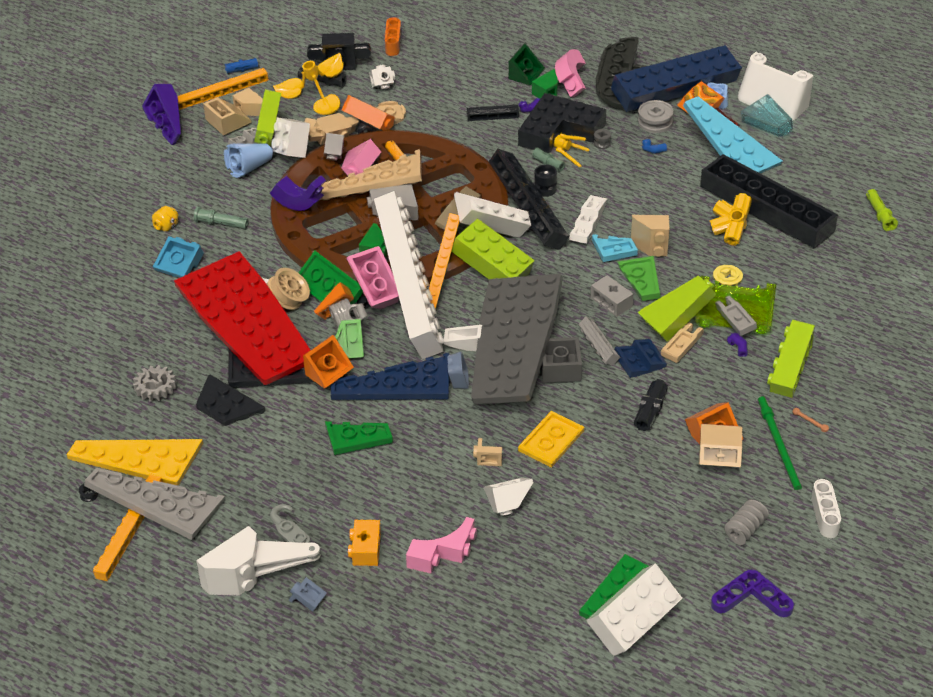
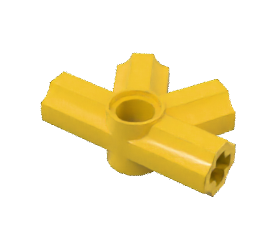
M740 193L736 195L733 206L724 200H719L713 208V213L719 218L709 220L714 235L725 232L724 242L729 245L736 246L740 244L743 230L747 226L746 219L752 201L750 196Z

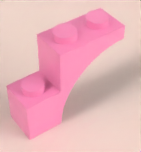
M466 517L463 524L456 531L439 539H413L406 554L407 568L432 573L434 566H438L440 558L462 563L464 557L470 554L471 540L474 541L477 535L474 519Z

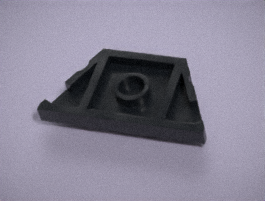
M211 374L208 375L196 403V408L224 426L248 419L249 415L266 412L263 405Z

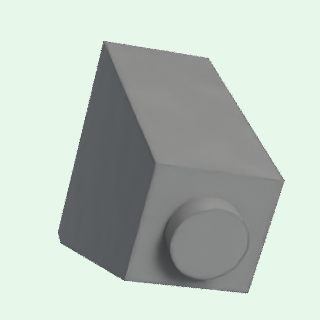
M412 184L369 190L370 197H367L368 208L372 209L373 215H378L374 199L394 191L397 197L402 198L405 206L403 208L407 207L411 218H408V220H418V205Z

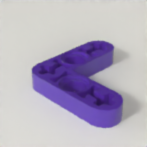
M756 570L743 572L714 593L711 600L712 609L718 613L728 612L751 594L779 617L790 616L794 607V602L790 597ZM739 589L742 591V594H733L731 590ZM770 591L773 593V596L766 597L762 592Z

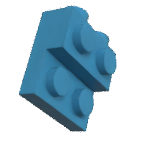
M168 236L153 268L156 271L180 278L189 274L193 267L197 268L204 252L196 242L189 243L182 238Z

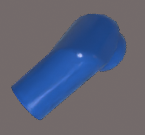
M650 139L642 141V148L645 151L653 154L667 151L666 143L651 145Z

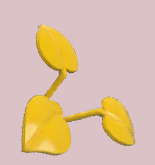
M338 53L318 66L313 61H307L302 65L304 71L302 72V80L292 78L281 84L273 85L275 91L281 93V97L293 99L301 95V89L305 87V78L314 81L322 98L314 103V111L320 115L334 113L340 108V100L334 94L324 97L317 78L318 74L320 76L325 75L326 77H334L340 74L343 70L341 54Z

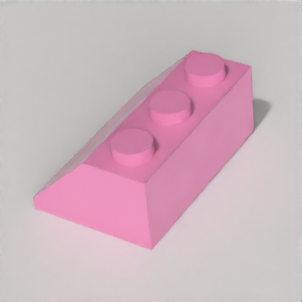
M379 246L347 257L372 308L382 309L398 302L399 295L394 275Z

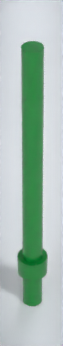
M761 396L758 398L761 415L768 424L794 490H800L802 486L773 418L774 412L768 406L766 398Z

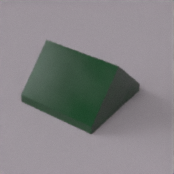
M526 43L508 61V79L530 86L532 81L540 75L545 67Z

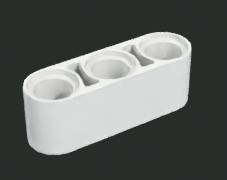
M819 479L815 481L812 491V503L818 527L824 537L834 538L838 535L840 529V511L831 482Z

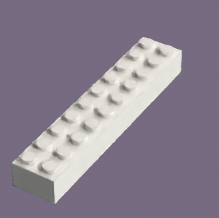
M393 191L375 198L374 201L409 338L421 358L425 359L443 352L442 344L444 339L441 332H438L440 324L438 319L434 317L437 313L433 303L431 304L430 302L433 298L430 290L426 287L429 286L428 280L425 275L423 276L425 268L423 263L419 261L421 254L415 246L418 242L415 235L412 234V231H414L413 225L408 220V218H411L407 207L403 208L405 206L402 198L397 197Z

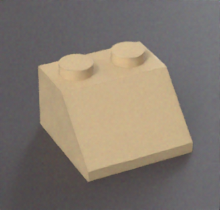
M632 215L631 238L636 248L648 256H667L669 215Z

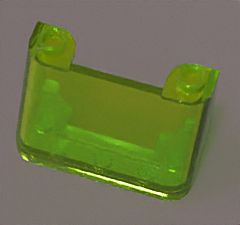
M700 276L703 280L707 278L710 281V277ZM715 281V284L712 283L714 285L712 289L716 295L695 316V322L703 328L710 326L733 328L720 314L715 305L717 301H721L725 307L728 306L725 299L727 296H731L756 322L757 329L753 331L758 334H766L772 328L776 284L767 283L764 289H760V286L757 285L756 289L719 285V281Z

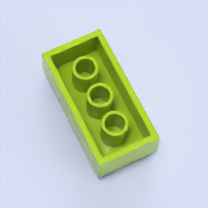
M478 218L455 238L451 251L488 279L527 276L531 272L535 261Z

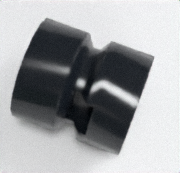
M547 164L536 167L534 170V185L542 197L554 195L557 190L556 168Z

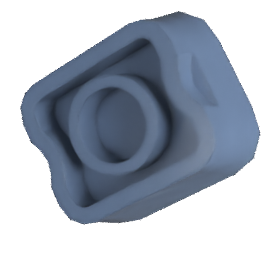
M460 351L449 355L448 373L453 388L469 389L468 368L463 352Z

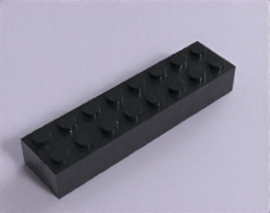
M724 154L701 171L700 187L734 204L736 195L740 193L747 194L752 199L748 213L813 248L817 247L836 230L838 214Z

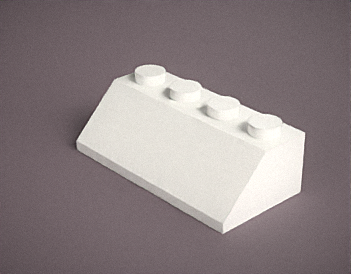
M457 192L454 194L460 223L470 225L478 218L494 231L517 238L521 237L531 226L528 211Z

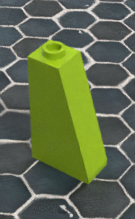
M265 89L254 142L271 146L281 93Z
M696 276L644 307L638 314L668 342L716 295L712 289L714 285L707 278L703 280L701 277Z

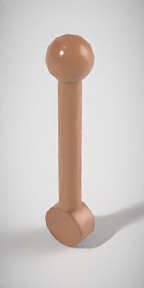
M799 408L793 409L794 415H799L821 428L822 432H828V425L818 423L800 412Z

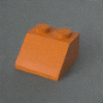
M729 402L717 403L685 419L691 436L699 444L701 424L738 426Z

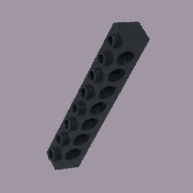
M497 148L489 160L490 165L519 209L528 211L531 227L543 245L560 250L570 236L514 154Z

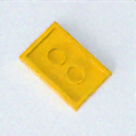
M550 411L518 446V451L552 468L584 432L585 427Z

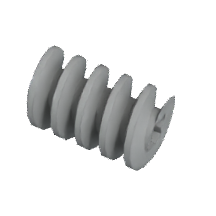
M756 500L746 501L730 521L725 524V533L728 538L738 545H744L746 540L768 518V509Z

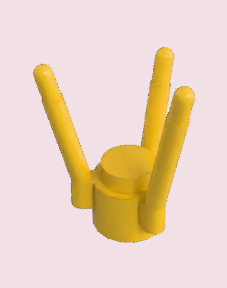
M561 133L554 140L556 151L563 154L578 167H581V164L567 154L565 150L574 147L589 151V148L574 144L571 141H585L586 138Z

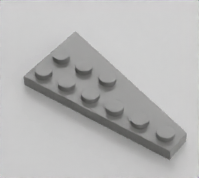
M96 468L84 482V486L190 540L196 536L225 499L223 495L214 497L206 495L207 492L199 490L196 493L187 491L182 486L153 480V483L142 481L141 477L128 478L122 476L121 473Z

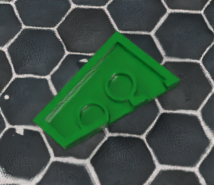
M325 421V427L334 455L393 443L388 423L364 422L361 425H351L350 422H343L340 425L332 424L331 421Z

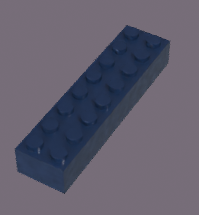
M726 45L616 74L611 90L625 111L628 112L639 109L647 101H668L685 96L701 81L706 85L708 83L728 84L737 81L742 67Z

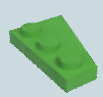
M654 256L617 262L618 267L642 301L661 298Z

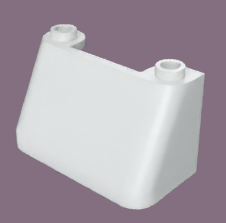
M755 52L749 59L738 92L739 101L787 121L797 119L809 107L813 75L803 70L789 75L765 65L767 58L763 54Z

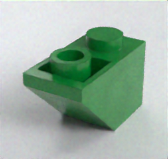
M555 68L532 81V94L539 99H541L544 93L557 96L558 78Z

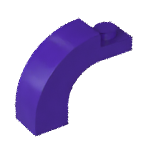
M286 176L276 183L269 194L289 209L306 210L324 196L321 192L324 189L322 186L326 179L320 176L307 189H303Z

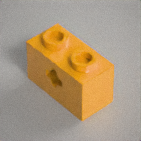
M380 520L354 521V528H350V541L353 542L352 545H348V558H352L353 566H378L381 538Z

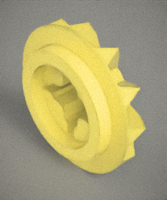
M722 265L713 272V279L716 280V284L721 283L722 287L728 285L730 288L732 285L737 286L738 283L742 282V271L735 266Z

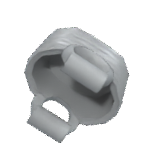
M345 298L338 303L329 305V311L337 331L341 321L354 320L350 316V311L352 310L356 319H361L362 321L367 317L363 303L351 305L349 300Z

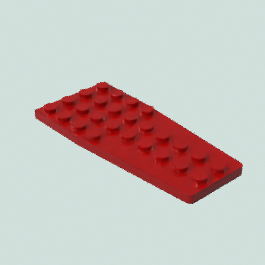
M240 251L174 280L176 288L201 320L264 385H268L304 367L303 355L311 349L266 282Z

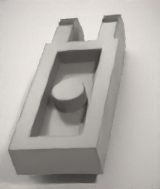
M727 296L725 299L728 305L726 307L721 301L715 303L720 314L740 336L757 329L756 322L731 296Z

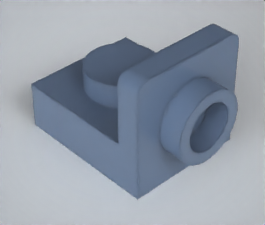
M306 577L302 583L297 581L289 591L293 594L289 601L292 603L294 599H297L313 612L326 595V592Z

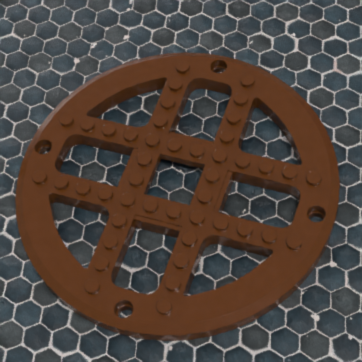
M409 130L372 131L344 137L342 156L337 161L328 160L327 157H324V144L306 154L305 158H300L280 179L282 180L287 176L303 189H307L318 176H323L326 182L336 178L343 180L348 175L339 164L344 162L348 151L371 139L381 151L372 166L387 160L394 162L395 159L385 148L388 141H394L403 153L415 154L414 151L420 149L421 156L432 158V160L422 163V181L412 184L418 205V220L409 221H411L414 230L424 226L440 246L445 230L437 226L435 222L455 198V192L459 193L465 186L480 194V199L508 206L507 190L490 163L483 156L454 140L434 134ZM452 174H462L471 182L434 197H430L422 187V185ZM369 191L362 194H349L345 197H333L329 200L322 199L306 210H292L280 204L273 197L271 200L270 214L276 240L283 251L295 263L303 267L315 250L357 282L358 280L347 260L348 256L341 254L359 248V243L373 223H376L380 229L381 225L378 215H373L372 209L368 208L367 197H370ZM346 213L357 224L323 238H313L306 230L308 227ZM439 251L421 256L419 259L425 268L423 276H426L429 285ZM451 252L444 280L472 266ZM387 262L392 271L390 262Z

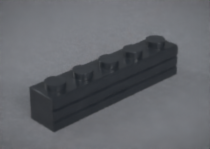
M518 104L466 108L467 121L519 118Z

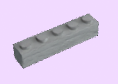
M586 316L579 323L581 332L586 334V339L592 343L591 346L597 350L596 353L603 358L602 361L605 364L614 365L620 356L594 320Z

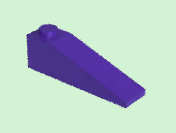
M154 84L142 105L148 120L154 121L157 129L161 128L165 139L171 145H175L181 135L177 94L172 84Z

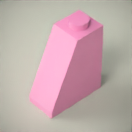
M369 139L346 153L342 169L347 175L353 172L355 175L363 172V169L373 164L381 151Z

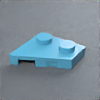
M596 234L592 235V242L603 262L636 256L638 253L632 238L609 236L608 239H601Z

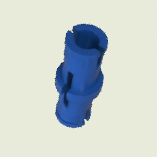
M257 58L243 61L240 59L238 62L225 64L227 74L258 68Z

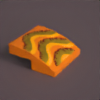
M701 81L682 98L677 106L687 112L683 107L684 102L699 96L717 110L725 98Z

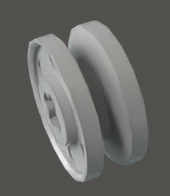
M659 100L647 101L639 107L638 124L647 132L663 133L668 131L673 125L674 110L667 102Z

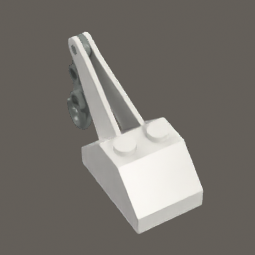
M286 504L277 505L271 510L270 518L275 524L278 534L286 542L258 541L257 533L249 526L196 560L201 587L208 594L240 595L245 591H250L257 584L258 576L318 560L320 558L319 545L310 543L309 536L293 521L285 520L278 516V512L281 510L292 511L293 508Z

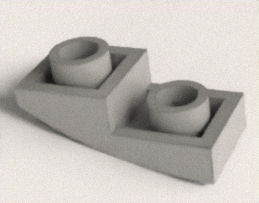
M257 128L243 130L242 136L229 138L228 145L232 143L258 144L254 142Z

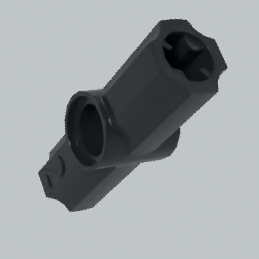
M657 379L652 381L647 393L643 394L639 411L634 420V426L638 430L644 432L650 430L655 417L659 416L658 412L662 410L663 399L668 390V385L664 380Z

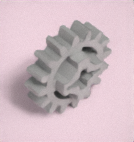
M160 365L156 368L150 366L149 370L143 368V373L137 372V377L133 378L134 391H136L137 396L142 397V400L149 398L151 402L153 398H156L157 401H160V397L166 399L167 393L173 394V389H176V378L173 375V371H168L167 367L161 369Z

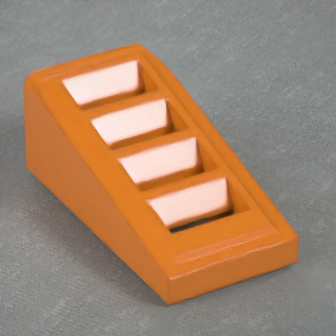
M340 282L314 312L326 320L331 316L329 305L338 303L345 298L351 302L354 297L350 289Z

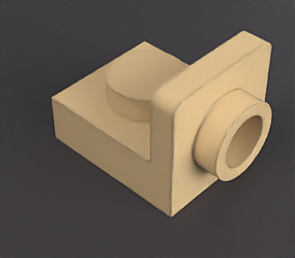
M478 438V446L474 445L473 458H477V465L502 466V447L482 446V438Z

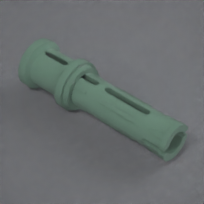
M197 206L194 212L195 222H208L209 225L216 223L246 229L249 223L248 218L217 213L215 209L206 210Z

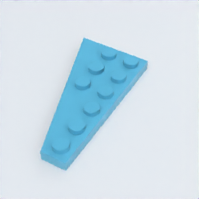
M699 96L684 102L683 107L720 156L724 154L759 173L774 168L783 162Z

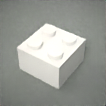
M277 117L274 124V139L272 140L273 152L286 156L305 158L310 123Z

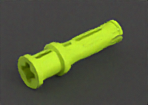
M875 189L868 190L866 197L877 212L876 216L878 221L882 222V228L885 231L896 229L898 221L892 216V211L886 208Z

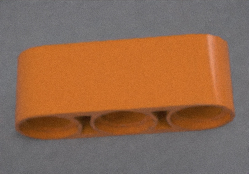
M392 17L386 21L385 53L389 56H396L400 52L401 21L399 18Z

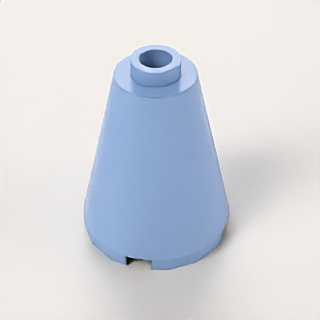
M232 143L226 146L228 147L227 150H224V161L226 168H230L233 172L230 174L238 178L271 160L273 150L268 144Z

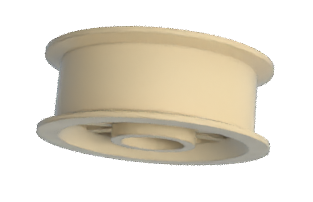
M290 268L278 269L275 276L271 277L267 283L280 305L289 310L299 308L301 303L307 300L310 295V289L302 275Z

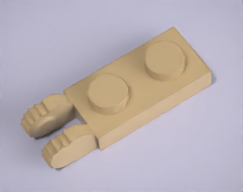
M687 323L663 347L661 355L678 363L703 335L704 329L699 327L692 334L690 332L693 330V324Z

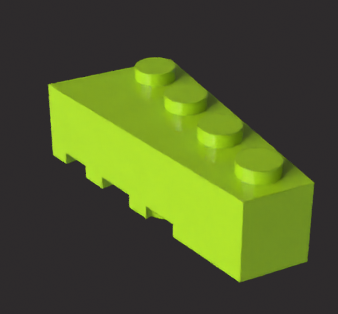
M792 320L790 327L786 326L784 332L786 339L780 343L778 350L780 356L779 358L775 357L773 363L775 370L774 373L769 374L767 384L770 385V392L793 398L799 383V374H802L805 361L809 357V351L813 347L815 325Z

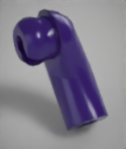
M536 98L531 104L521 101L518 104L519 110L523 113L531 112L540 99Z
M731 333L727 337V342L738 346L739 357H746L748 355L747 341L738 333Z

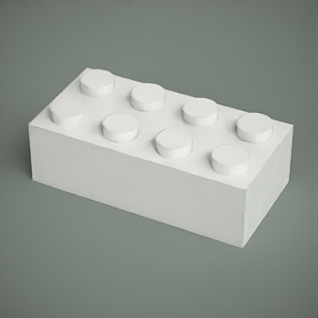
M655 563L639 572L586 621L610 653L615 656L629 649L670 611L682 597Z

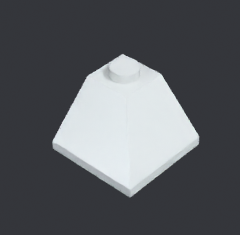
M522 477L485 486L484 490L493 512L500 513V516L511 514L512 509L518 508L532 486L533 480Z

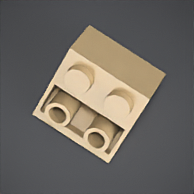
M217 97L203 103L205 119L222 135L252 123L251 119L235 105Z
M701 424L699 465L741 467L742 427Z

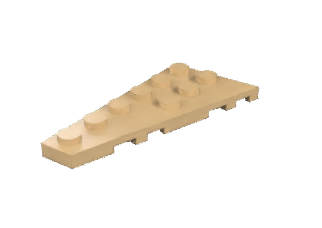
M418 149L414 151V155L408 157L406 154L401 155L394 162L387 160L363 169L362 173L357 175L354 172L350 173L343 180L336 178L325 182L322 186L324 189L321 192L324 196L320 200H329L338 196L345 197L354 193L362 194L370 189L415 184L422 181L421 151Z

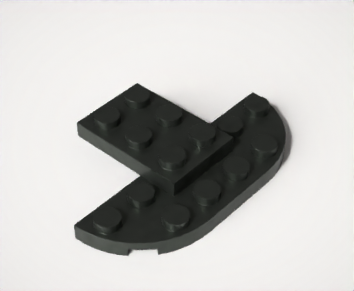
M639 37L621 38L619 42L613 45L610 43L602 53L595 80V89L600 99L613 108L623 109V106L611 90L614 76L646 67V65L634 64Z

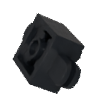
M354 33L322 34V44L308 45L307 57L309 60H323L324 62L340 53L343 70H356V59L369 58L371 56V45L368 42L355 43Z

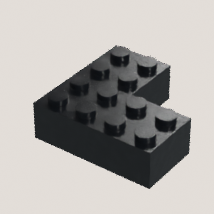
M544 93L518 130V146L532 150L539 148L546 153H550L554 148L555 138L561 133L569 136L585 137V141L594 143V132L603 129L606 125V109Z

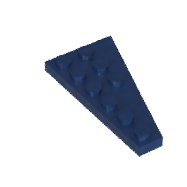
M445 353L443 357L435 359L433 356L428 357L426 361L418 363L411 361L386 367L384 371L376 373L374 370L369 371L364 376L357 377L352 375L339 378L331 384V400L449 399V353Z

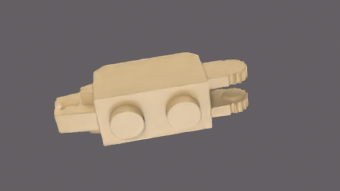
M340 113L317 118L314 127L309 129L308 140L310 142L318 141L322 145L325 144L327 133L347 137L355 131V126L359 123V120L354 116L346 118Z

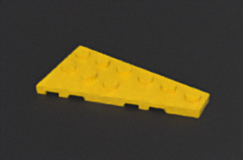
M203 439L76 440L67 453V459L148 479L149 475L162 477L164 483L179 486L201 449Z

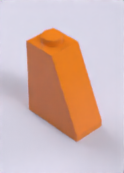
M348 95L342 111L381 130H390L396 118Z

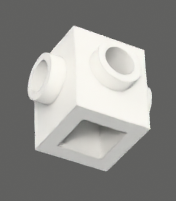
M376 66V69L369 72L372 88L380 87L381 90L387 89L394 83L395 74L393 70L391 71L390 66Z

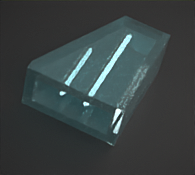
M769 94L741 111L743 123L775 136L781 137L793 129L792 118Z

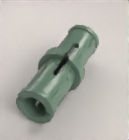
M536 148L532 153L534 159L541 161L544 165H552L559 172L565 168V162L554 157L552 153H546L539 148Z

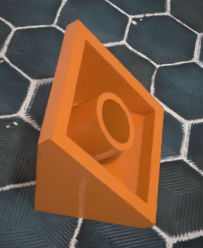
M334 335L303 355L305 375L323 388L328 387L354 368Z

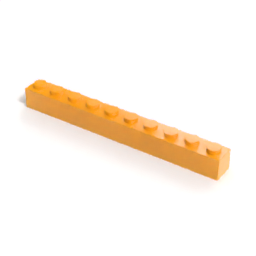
M262 68L177 96L178 108L181 110L269 81L268 73Z
M452 213L448 217L429 286L433 298L430 302L431 304L433 303L435 309L460 221L459 216Z
M149 475L148 479L145 480L153 483V480L163 482L162 477ZM128 509V513L123 517L121 525L117 527L115 535L112 536L111 542L106 546L104 554L100 556L98 564L93 569L95 579L109 580L145 516Z

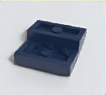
M651 339L634 340L632 346L615 347V351L620 356L618 361L630 378L654 372L667 366L666 361Z

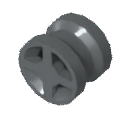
M606 129L596 130L594 132V146L598 149L609 148L610 131Z

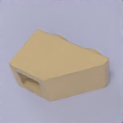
M247 88L232 95L233 104L246 116L260 115L263 98L256 92Z

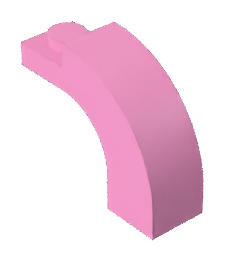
M575 49L569 50L555 63L557 78L560 83L564 84L570 97H575L585 89L577 70L586 63L580 51Z

